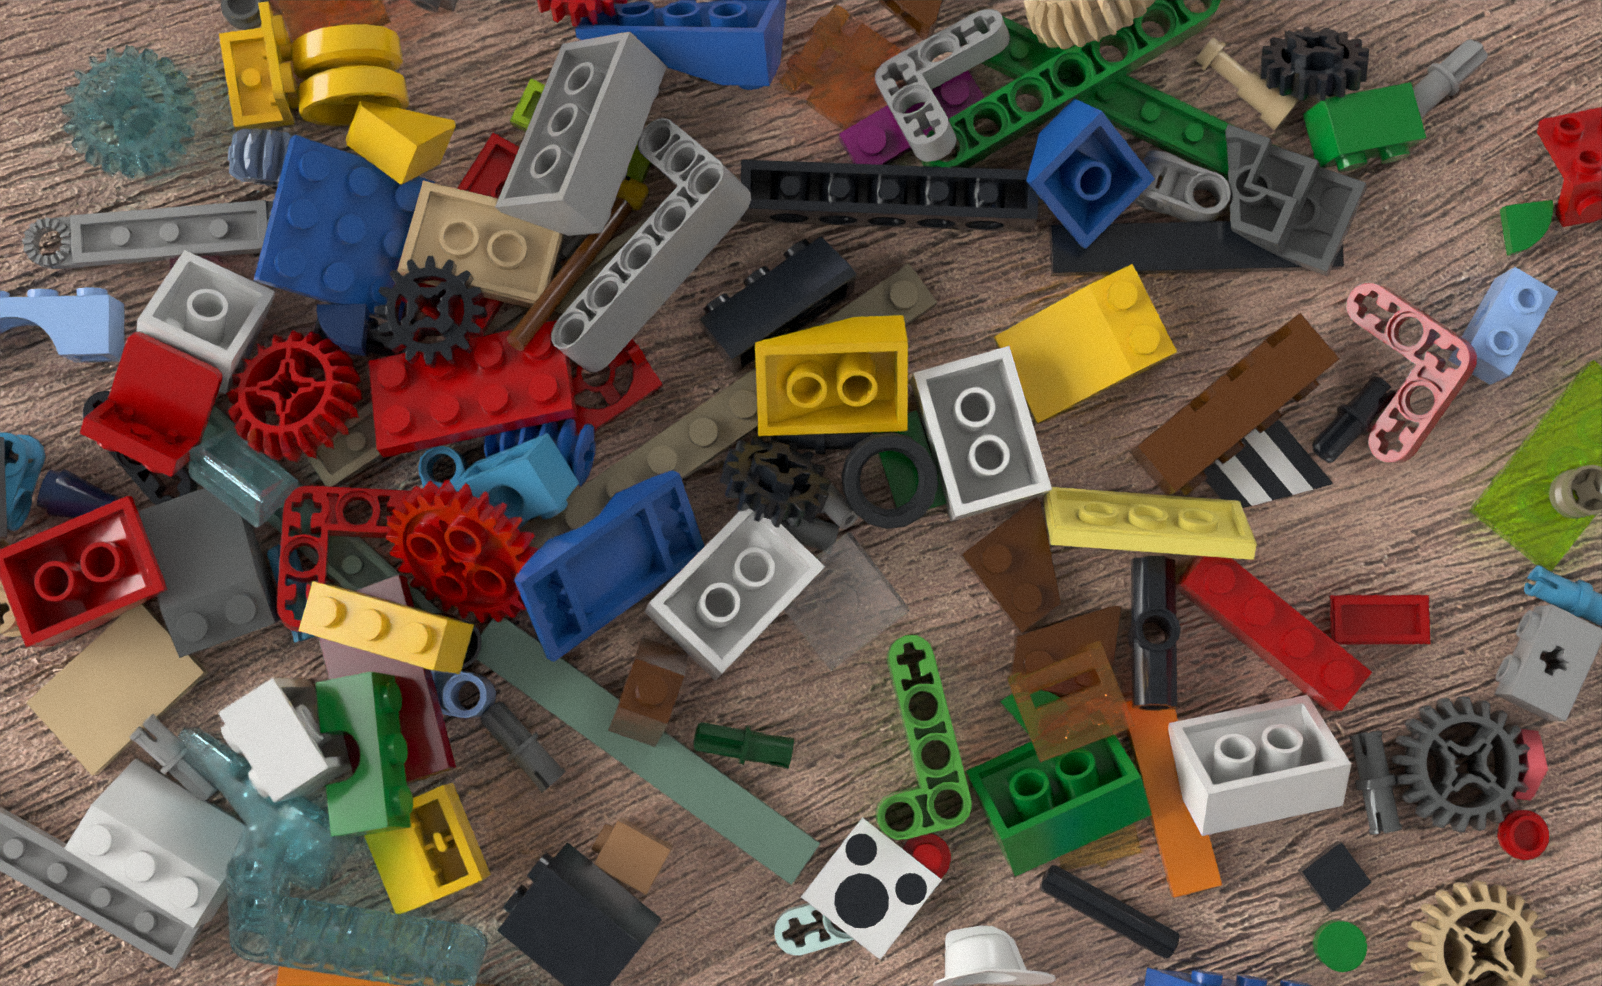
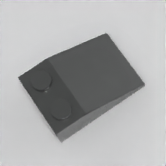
M234 478L138 511L168 588L167 591L157 595L179 658L270 626L280 620L275 598L277 590Z

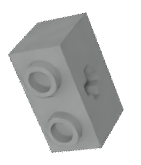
M1555 605L1535 606L1533 611L1529 610L1523 616L1518 625L1516 635L1520 639L1513 654L1507 655L1498 668L1496 681L1500 683L1494 695L1547 721H1566L1602 644V629ZM1546 652L1545 659L1551 663L1549 669H1545L1546 663L1540 659L1541 653Z

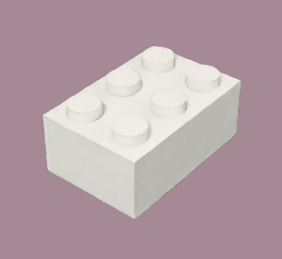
M1010 346L913 373L910 384L931 456L936 466L951 522L1040 497L1052 490Z
M271 678L218 712L225 723L221 727V732L226 742L236 753L243 752L253 768L248 772L252 784L264 798L270 796L273 802L310 795L351 769L343 735L320 733L316 690L309 679Z

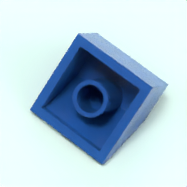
M1075 98L1039 133L1026 179L1079 245L1085 249L1155 180L1105 114Z

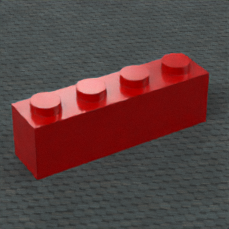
M1196 556L1176 581V590L1304 694L1308 695L1325 711H1342L1372 673V671L1232 558Z

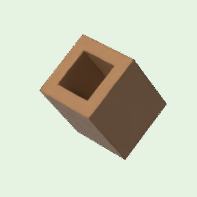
M620 818L614 827L607 823L604 825L591 850L599 854L594 862L596 866L607 874L647 895L673 846L624 818Z

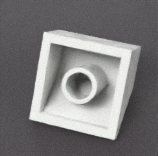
M184 250L139 316L136 332L147 334L219 369L223 376L219 392L226 394L233 385L232 374L240 373L244 367L241 358L249 359L276 291Z

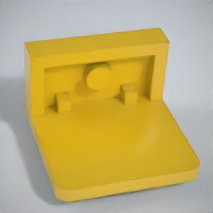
M269 1L258 3L262 28L219 33L233 124L236 132L243 128L266 129L295 124L293 108L299 107L296 92L298 84L293 76L291 63H285L286 61H292L291 41L289 33L285 29L282 14L273 15Z

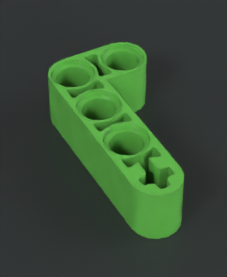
M905 635L890 645L887 652V665L918 786L892 792L884 796L876 808V821L880 829L888 837L896 840H906L956 827L964 823L972 809L971 796L934 652L930 644L923 637ZM910 643L912 650H921L923 654V659L916 662L918 677H923L928 673L931 683L915 684L903 690L901 680H911L912 677L907 665L898 664L897 656L904 653L903 644ZM920 691L929 693L935 700L936 708L934 714L926 720L915 719L909 711L911 697ZM939 740L945 744L948 750V758L943 766L931 769L923 763L921 752L928 742ZM946 789L956 791L960 797L959 810L950 817L939 816L934 809L936 796L939 792ZM895 802L907 803L912 809V820L903 829H893L885 821L887 808Z

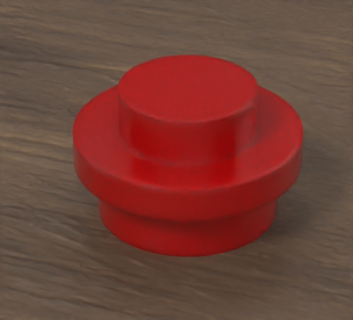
M1520 809L1509 812L1504 816V821L1499 823L1497 837L1501 848L1506 854L1520 860H1531L1540 856L1545 851L1549 843V829L1540 815L1533 811Z
M929 833L910 838L902 848L940 879L950 867L951 853L949 847L936 834Z

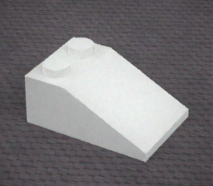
M751 509L739 511L649 602L645 613L715 681L825 567L781 524L777 528L767 518H763L759 522L755 521V512Z

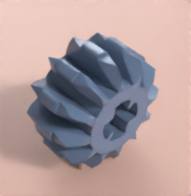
M243 128L233 134L232 144L228 150V161H230L229 174L242 182L278 187L289 140L294 135L288 132L257 128Z

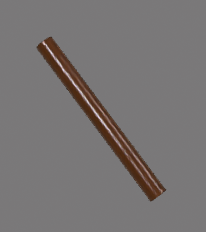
M617 198L612 206L611 216L605 224L603 232L589 234L507 337L508 343L513 348L520 351L525 349L630 215L633 209L629 202L622 198Z

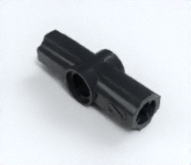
M1146 556L1131 560V627L1129 628L1127 638L1131 648L1132 708L1144 711L1174 710L1178 707L1177 640L1179 639L1181 628L1176 617L1175 559H1169L1165 556ZM1144 623H1154L1161 627L1165 635L1163 644H1153L1145 638L1142 630Z

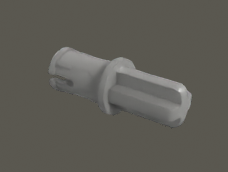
M1466 40L1440 64L1433 63L1428 68V75L1413 87L1421 119L1447 95L1454 96L1459 91V84L1487 60L1488 54L1479 41Z
M154 714L150 715L142 725L157 739H153L141 726L130 735L129 738L132 741L134 740L163 766L160 770L161 773L169 772L200 801L209 799L220 788L223 782L222 778L190 750L192 744L190 742L184 744Z

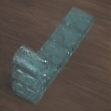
M254 821L244 827L226 869L229 939L232 950L238 956L256 963L401 986L476 985L488 945L486 936L480 930L465 924L290 897L289 850L286 833L274 823L267 821Z

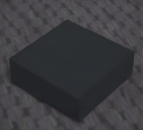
M1340 841L1334 842L1298 869L1304 880L1329 912H1334L1372 883Z

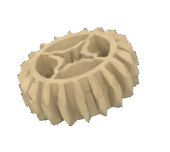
M1024 0L1023 2L1026 8L1025 14L1028 23L1039 42L1046 43L1047 47L1050 48L1059 46L1061 49H1068L1075 44L1078 47H1083L1087 42L1094 40L1099 42L1107 35H1116L1117 30L1125 26H1131L1134 18L1143 16L1147 12L1146 8L1150 7L1155 0Z
M1475 880L1469 889L1465 883L1456 882L1453 884V897L1444 890L1435 892L1436 900L1439 904L1438 908L1428 903L1421 905V910L1429 917L1426 923L1416 920L1411 923L1414 930L1422 933L1421 940L1413 939L1407 943L1409 949L1421 952L1422 955L1410 963L1413 970L1426 972L1418 982L1420 986H1464L1469 979L1475 981L1481 973L1486 971L1495 973L1500 977L1488 986H1532L1529 983L1532 976L1538 979L1547 977L1545 971L1536 967L1537 959H1547L1550 955L1547 950L1536 947V943L1542 941L1548 935L1543 929L1530 928L1539 916L1533 910H1522L1525 902L1524 898L1516 894L1507 897V888L1494 884L1489 890L1486 882ZM1490 909L1493 911L1487 921L1481 919L1475 927L1470 929L1456 922L1461 916L1474 910ZM1509 936L1512 942L1510 961L1506 958L1504 952V944ZM1446 937L1450 940L1453 947L1452 956L1447 963V966L1450 968L1449 970L1446 968L1443 952ZM1465 937L1484 943L1479 946L1484 947L1483 954L1492 962L1474 957L1473 955L1478 953L1472 952L1473 944L1466 940Z

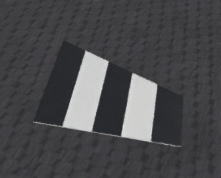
M1279 419L1260 434L1256 429H1253L1241 439L1245 447L1225 464L1222 465L1217 459L1204 470L1208 476L1205 481L1220 499L1237 500L1241 503L1242 508L1333 484Z

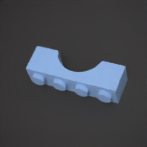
M86 287L78 288L76 296H59V292L56 290L30 289L27 291V297H10L9 292L0 291V334L14 327L38 326L50 336L58 354L75 363L120 361L124 349V303L108 295V290Z

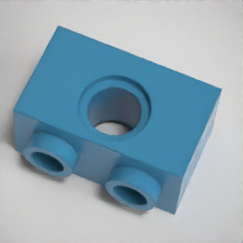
M547 433L472 463L453 486L456 492H459L465 483L469 484L472 495L477 498L484 491L488 492L489 504L494 507L504 502L507 504L505 516L508 518L521 517L523 519L517 527L519 529L534 517L541 516L543 520H546L562 512L568 506L566 499L577 487L579 481Z

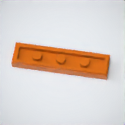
M1132 700L1121 702L1120 707L1138 773L1142 778L1152 813L1150 819L1171 896L1176 898L1222 886L1209 835H1201L1182 799L1168 732L1169 723L1178 721L1175 709L1144 711L1132 708Z

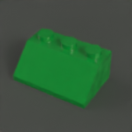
M1097 711L966 770L994 837L1015 877L1152 815L1142 778L1101 711Z

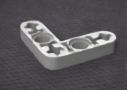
M985 9L973 13L888 59L877 69L875 74L876 84L918 159L926 162L936 161L945 157L955 147V133L932 89L1005 49L1009 43L1010 35L1002 14L997 10ZM946 52H953L949 57H947L944 60H941L939 62H932L936 57H938L941 54H944ZM904 79L907 86L899 90L896 82ZM925 102V105L919 110L908 114L905 113L912 105ZM931 126L935 135L927 138L922 130Z

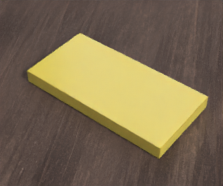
M1052 487V490L1044 495L1043 505L1051 545L1254 560L1257 543L1241 503L1237 500Z

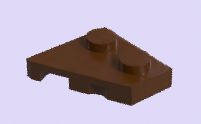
M1109 606L1016 636L1008 686L1108 701L1122 606Z

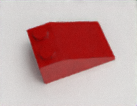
M132 496L121 498L0 549V580L26 648L59 644L95 629L168 590Z

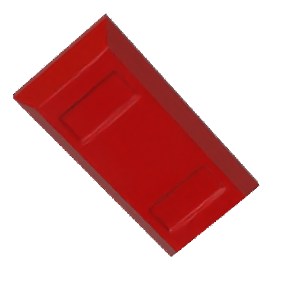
M1329 595L1331 639L1338 645L1431 644L1429 595Z

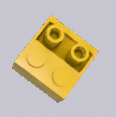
M453 782L413 798L410 828L364 835L396 916L461 890L491 875Z

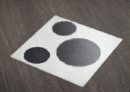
M862 817L801 898L878 959H881L942 880Z

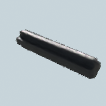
M1051 865L1041 880L1040 889L1042 892L1164 959H1169L1179 944L1180 935L1178 932L1056 865Z

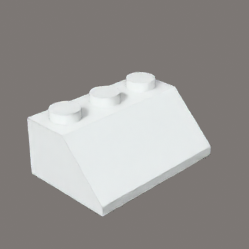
M1308 695L1169 723L1168 732L1182 799L1202 836L1343 806L1351 763Z
M136 758L91 804L64 849L195 928L213 919L262 839L263 834L207 800L200 801L186 787Z

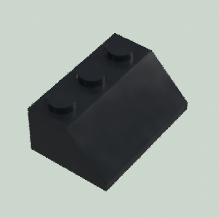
M822 236L811 243L807 238L800 240L783 254L786 259L784 262L772 270H769L767 266L759 268L743 281L746 287L731 298L727 293H724L703 308L706 315L699 319L701 328L734 375L756 360L755 342L797 332L853 294L856 272Z

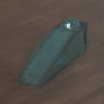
M199 727L183 728L178 736L273 860L287 869L284 874L285 878L307 891H310L312 887L319 890L329 886L361 836L331 837L328 812L304 796L273 802L270 796L264 798L259 794L249 778L248 772L253 768L245 757L236 753Z

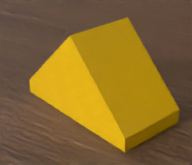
M360 100L345 140L347 146L402 185L441 163L456 124L451 119Z

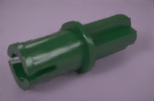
M701 722L698 723L695 730L693 747L701 752L738 758V764L744 765L745 761L789 769L794 738L751 731V726L745 725L744 730Z

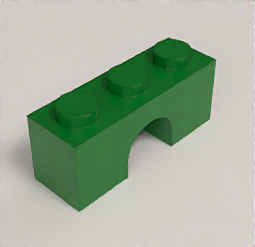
M366 672L315 682L320 733L343 736L352 735L359 745L361 755L359 766L349 779L326 785L331 837H358L410 828L413 797L410 788L406 785L404 763L407 760L408 750L405 738L400 730L399 711L402 707V695L398 685L395 683V675Z

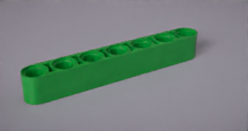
M1155 0L1150 7L1146 8L1147 12L1143 16L1134 18L1131 26L1122 27L1116 31V35H1107L1099 42L1096 40L1087 42L1083 47H1078L1075 44L949 118L948 120L956 136L954 148L956 149L957 157L948 162L940 160L926 162L921 160L923 166L958 168L973 166L1056 117L1074 98L1079 101L1085 100L1202 31L1211 21L1221 0H1200L1205 7V12L1194 13L1188 10L1183 0ZM1152 21L1159 24L1163 29L1164 36L1159 38L1148 36L1143 31L1142 23ZM1104 46L1116 47L1121 52L1123 60L1119 62L1105 60L1101 56L1100 48ZM1063 70H1072L1080 76L1082 84L1076 87L1065 86L1060 82L1057 74ZM1022 94H1030L1039 101L1040 108L1034 112H1026L1019 108L1015 99ZM982 118L990 119L995 122L999 132L994 136L984 137L977 133L973 123ZM933 130L928 132L926 136L927 138L935 135Z

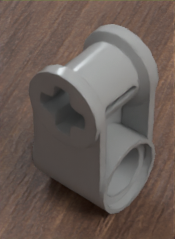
M1151 150L1146 153L1144 161L1147 164L1146 168L1155 180L1133 202L1147 210L1165 213L1187 222H1211L1217 220L1230 200L1231 191L1229 183L1220 174L1187 163L1172 154ZM1159 175H1161L1162 180L1159 188L1157 189L1155 188V185L1157 183ZM1207 190L1212 193L1216 200V206L1211 208L1201 207L1194 200L1193 192Z

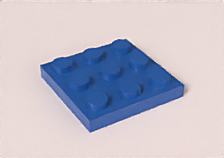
M298 135L290 137L254 281L330 304H366L370 316L387 320L379 317L374 312V307L387 305V300L378 290L380 287L392 289L395 285L390 272L398 270L423 181L435 183V181L417 176L401 185L363 157ZM401 301L399 308V322H401L405 306L403 301Z

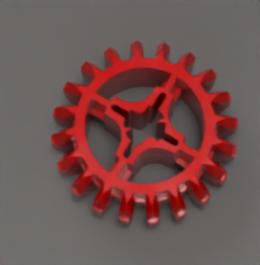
M292 330L287 341L282 336L273 334L272 346L268 348L264 345L256 344L258 355L252 360L241 358L246 369L243 373L232 374L233 383L238 387L226 393L229 401L233 404L227 412L230 415V419L236 423L234 428L237 434L243 440L248 441V445L254 451L262 454L265 453L270 459L280 461L285 456L289 461L298 463L303 452L308 457L317 459L318 447L322 444L327 448L334 449L332 438L337 433L349 435L348 428L344 423L347 419L359 418L358 411L353 404L364 400L361 395L362 392L357 387L362 382L360 374L354 369L351 357L345 351L342 352L341 348L328 338L323 339L319 334L312 331L304 337L302 333ZM310 368L323 369L326 381L317 382L310 376ZM273 410L280 418L279 426L267 424L265 411Z

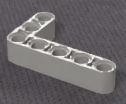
M659 118L652 121L644 128L643 134L638 140V149L645 158L677 187L560 316L551 332L553 345L588 372H597L604 369L749 208L751 193L747 187L716 157L667 118Z

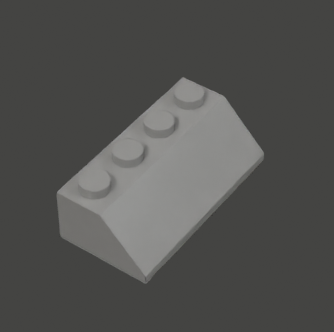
M631 32L563 43L495 208L501 213L567 236L602 233L605 224L611 216V209L621 183L627 175V168L637 142L643 134V127L653 101L659 93V86L667 66Z

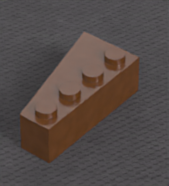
M1299 313L1133 448L1130 453L1165 495H1171L1180 489L1186 496L1208 478L1203 471L1216 459L1223 465L1245 447V444L1241 441L1243 437L1254 428L1260 434L1283 416L1278 409L1291 398L1298 403L1320 385L1316 378L1340 358L1305 317Z

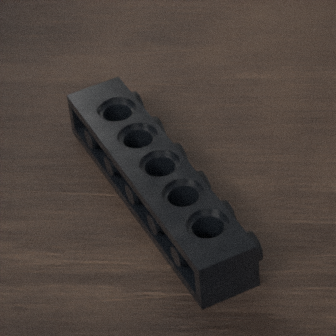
M741 160V182L751 193L749 208L740 219L741 222L1031 232L1038 219V194L1026 181L1029 170Z

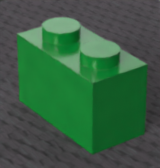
M1411 82L1345 94V97L1342 98L1337 96L1329 97L1303 113L1315 160L1319 161V166L1322 168L1337 166L1338 172L1360 168L1367 164V159L1380 157L1382 164L1404 159L1410 156L1409 148L1427 138Z

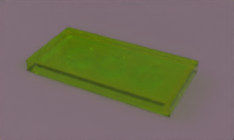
M1591 360L1583 366L1468 510L1536 566H1542L1550 572L1597 515L1594 514L1575 519L1564 517L1552 506L1549 490L1555 477L1564 471L1587 465L1602 467L1601 365Z

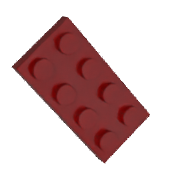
M557 320L544 323L523 351L513 348L508 343L507 337L513 331L509 330L467 339L473 351L468 354L460 348L454 350V364H450L443 355L437 356L435 368L428 367L424 355H420L415 364H411L405 359L406 353L368 361L377 451L385 458L577 417L569 357L556 348L551 341V332Z

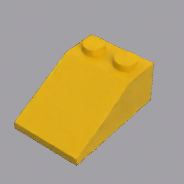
M1133 264L1087 285L994 336L999 349L1010 346L1024 397L1036 424L1166 362L1177 353Z
M903 315L851 317L755 342L758 436L908 431V339Z

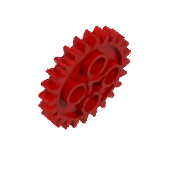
M445 480L440 488L432 481H428L423 489L415 486L408 495L402 498L392 511L394 514L387 521V525L392 529L386 535V539L395 544L389 553L393 557L404 560L398 567L399 572L413 574L414 578L410 585L412 587L424 586L427 589L425 599L428 601L435 597L440 598L444 611H448L453 605L458 607L461 618L465 619L470 611H472L482 623H484L489 614L495 621L501 622L506 614L511 618H515L521 609H526L514 578L539 549L528 546L535 537L533 533L520 532L517 528L523 520L521 517L508 518L504 515L507 504L503 502L496 507L490 505L489 493L486 491L479 498L474 497L469 484L466 483L459 492H456L449 480Z

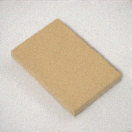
M423 181L397 272L402 276L408 274L407 261L410 259L416 263L419 269L425 268L428 256L435 258L440 269L450 259L457 265L455 276L466 270L473 276L474 279L467 289L480 287L485 298L531 308L553 279L564 234L501 213L495 208L498 198ZM425 281L422 283L438 286L441 281Z
M144 602L123 613L26 703L86 770L94 776L100 774L134 742L129 737L139 726L145 731L147 730L142 724L150 715L154 714L159 719L209 672L192 654L179 658L167 626Z

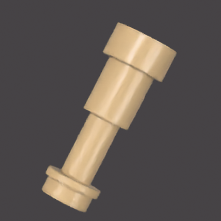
M1213 37L1195 61L1202 66L1201 69L1204 71L1212 67L1239 90L1236 94L1262 115L1259 119L1275 130L1300 100L1290 94L1281 96L1278 88L1268 89L1266 87V79H1261L1257 71H1254L1252 74L1223 51L1227 44L1219 42Z

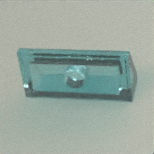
M226 429L190 449V477L257 528L271 517L298 486L297 479L261 452L257 453L246 441L230 429Z

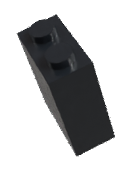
M567 842L554 858L545 852L527 875L534 883L529 889L521 884L505 903L503 909L509 913V916L497 931L564 986H610L643 946L662 919Z

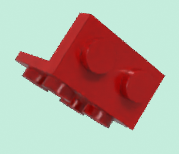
M1602 107L1541 119L1538 123L1537 134L1564 179L1555 212L1561 226L1567 227L1601 220Z
M135 332L126 340L108 399L84 417L79 434L96 441L100 447L106 450L119 452L142 463L146 469L152 472L172 477L198 453L223 380L222 373L216 367L147 334Z

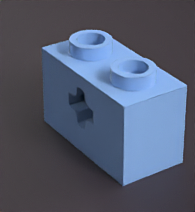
M1516 267L1496 277L1462 335V338L1474 347L1477 354V365L1472 374L1490 385L1511 376L1558 291ZM1457 348L1452 352L1448 361L1460 367L1461 361L1456 357L1460 349Z

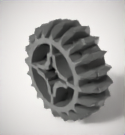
M1459 696L1454 704L1449 698H1440L1437 700L1436 710L1428 705L1419 708L1423 723L1413 718H1408L1405 721L1407 729L1413 734L1411 737L1399 735L1395 739L1399 746L1406 748L1405 755H1393L1391 758L1392 763L1405 765V772L1395 776L1397 784H1410L1411 786L1404 792L1402 799L1407 803L1419 801L1415 814L1421 818H1427L1432 815V822L1436 827L1445 828L1450 822L1452 830L1457 832H1465L1468 824L1474 830H1485L1487 824L1486 817L1495 823L1504 821L1500 805L1510 810H1515L1519 807L1516 799L1511 795L1513 791L1525 793L1529 789L1524 782L1518 781L1519 773H1526L1529 769L1526 763H1519L1518 756L1526 754L1530 748L1527 744H1514L1513 742L1522 729L1517 725L1504 727L1508 714L1503 710H1496L1490 714V703L1485 700H1478L1472 705L1470 697ZM1460 722L1469 724L1477 729L1471 737L1465 736L1458 744H1455L1452 740H1444L1438 735L1445 728ZM1491 749L1495 758L1494 775L1487 766V756ZM1428 752L1436 762V772L1431 780L1427 772ZM1454 755L1466 756L1467 760L1463 763H1468L1466 771L1469 773L1456 772L1455 768L1460 765H1455L1456 757ZM1465 784L1473 788H1479L1484 792L1474 801L1462 805H1454L1445 800L1451 791L1458 792Z

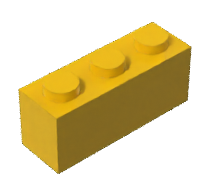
M313 581L298 631L433 671L460 674L474 625L343 587Z

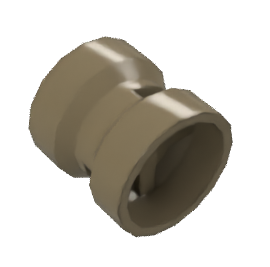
M1587 465L1564 471L1556 476L1549 490L1550 501L1554 509L1564 517L1573 519L1602 513V467Z

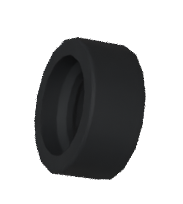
M895 432L875 433L858 442L847 455L841 474L843 493L854 513L868 524L885 529L906 527L922 518L933 504L938 487L936 466L927 450L911 437ZM895 451L903 453L912 460L918 471L919 483L916 493L908 503L899 508L884 509L877 507L866 499L861 490L860 476L862 468L872 456L879 452Z

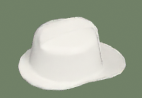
M975 926L951 930L947 933L945 938V978L937 980L933 983V986H970L976 984L1041 985L1056 981V978L1048 973L1028 971L1015 941L1005 931L993 926Z

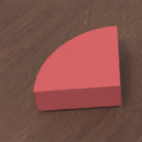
M1522 729L1517 737L1516 744H1527L1530 749L1526 754L1518 756L1519 763H1526L1529 769L1526 773H1519L1518 781L1524 782L1529 789L1525 793L1513 791V797L1515 799L1531 801L1548 771V766L1539 732Z

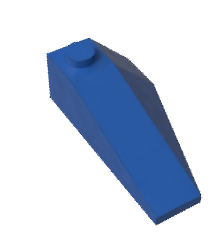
M679 0L661 8H654L653 3L649 1L615 4L616 15L613 17L606 15L604 12L598 13V24L595 25L589 21L588 17H583L575 29L576 37L580 40L631 32L667 68L720 85L739 86L745 90H755L764 86H770L781 64L786 0H715L697 3L696 0Z

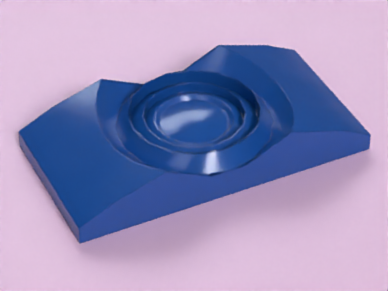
M671 470L614 494L602 512L587 524L548 539L525 563L514 578L547 659L552 662L558 660L679 573L705 547L680 473Z

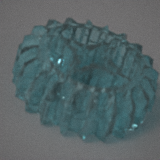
M126 45L122 57L115 49L106 48V61L102 63L95 56H89V65L92 69L87 74L83 70H74L75 77L80 81L79 86L64 87L65 93L74 99V102L60 107L63 114L72 118L63 127L67 134L75 137L71 142L72 147L80 154L86 153L85 161L93 167H98L102 164V170L112 176L116 175L121 169L124 176L134 179L138 168L147 176H154V162L159 161L166 168L171 167L172 162L168 154L172 150L178 154H186V148L179 140L181 137H195V131L185 122L199 118L198 111L194 107L189 106L190 103L196 100V95L191 88L185 87L188 83V78L182 71H174L175 64L169 58L162 57L158 60V55L152 49L145 48L139 54L134 46ZM142 79L150 80L160 85L164 96V103H156L152 98H146V91L141 87ZM113 87H115L114 90L112 91V93L105 97V95H106ZM136 105L138 108L133 114L130 107ZM128 110L131 117L125 119L122 116ZM97 121H105L109 126H114V133L119 137V146L104 143L98 131ZM154 127H157L156 130L145 139V136L148 133V131Z

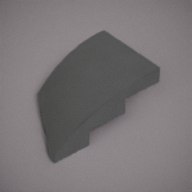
M1228 124L1225 133L1228 153V183L1231 191L1230 216L1232 231L1283 259L1328 277L1367 190L1366 182L1319 166L1318 160L1272 145L1271 138Z

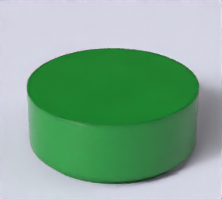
M1335 919L1325 922L1318 928L1313 939V950L1317 959L1324 966L1337 972H1349L1359 967L1364 961L1367 954V941L1363 932L1356 925L1344 920Z

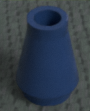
M50 469L40 487L37 507L46 509L49 516L76 518L117 501L118 496L102 490L67 469H63L61 472Z

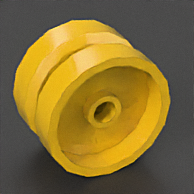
M368 24L339 25L306 33L293 41L290 48L293 71L298 78L304 80L296 92L300 116L305 121L317 125L351 126L360 100L405 110L409 106L406 80L402 74L395 72L403 63L400 38L395 31L383 26Z

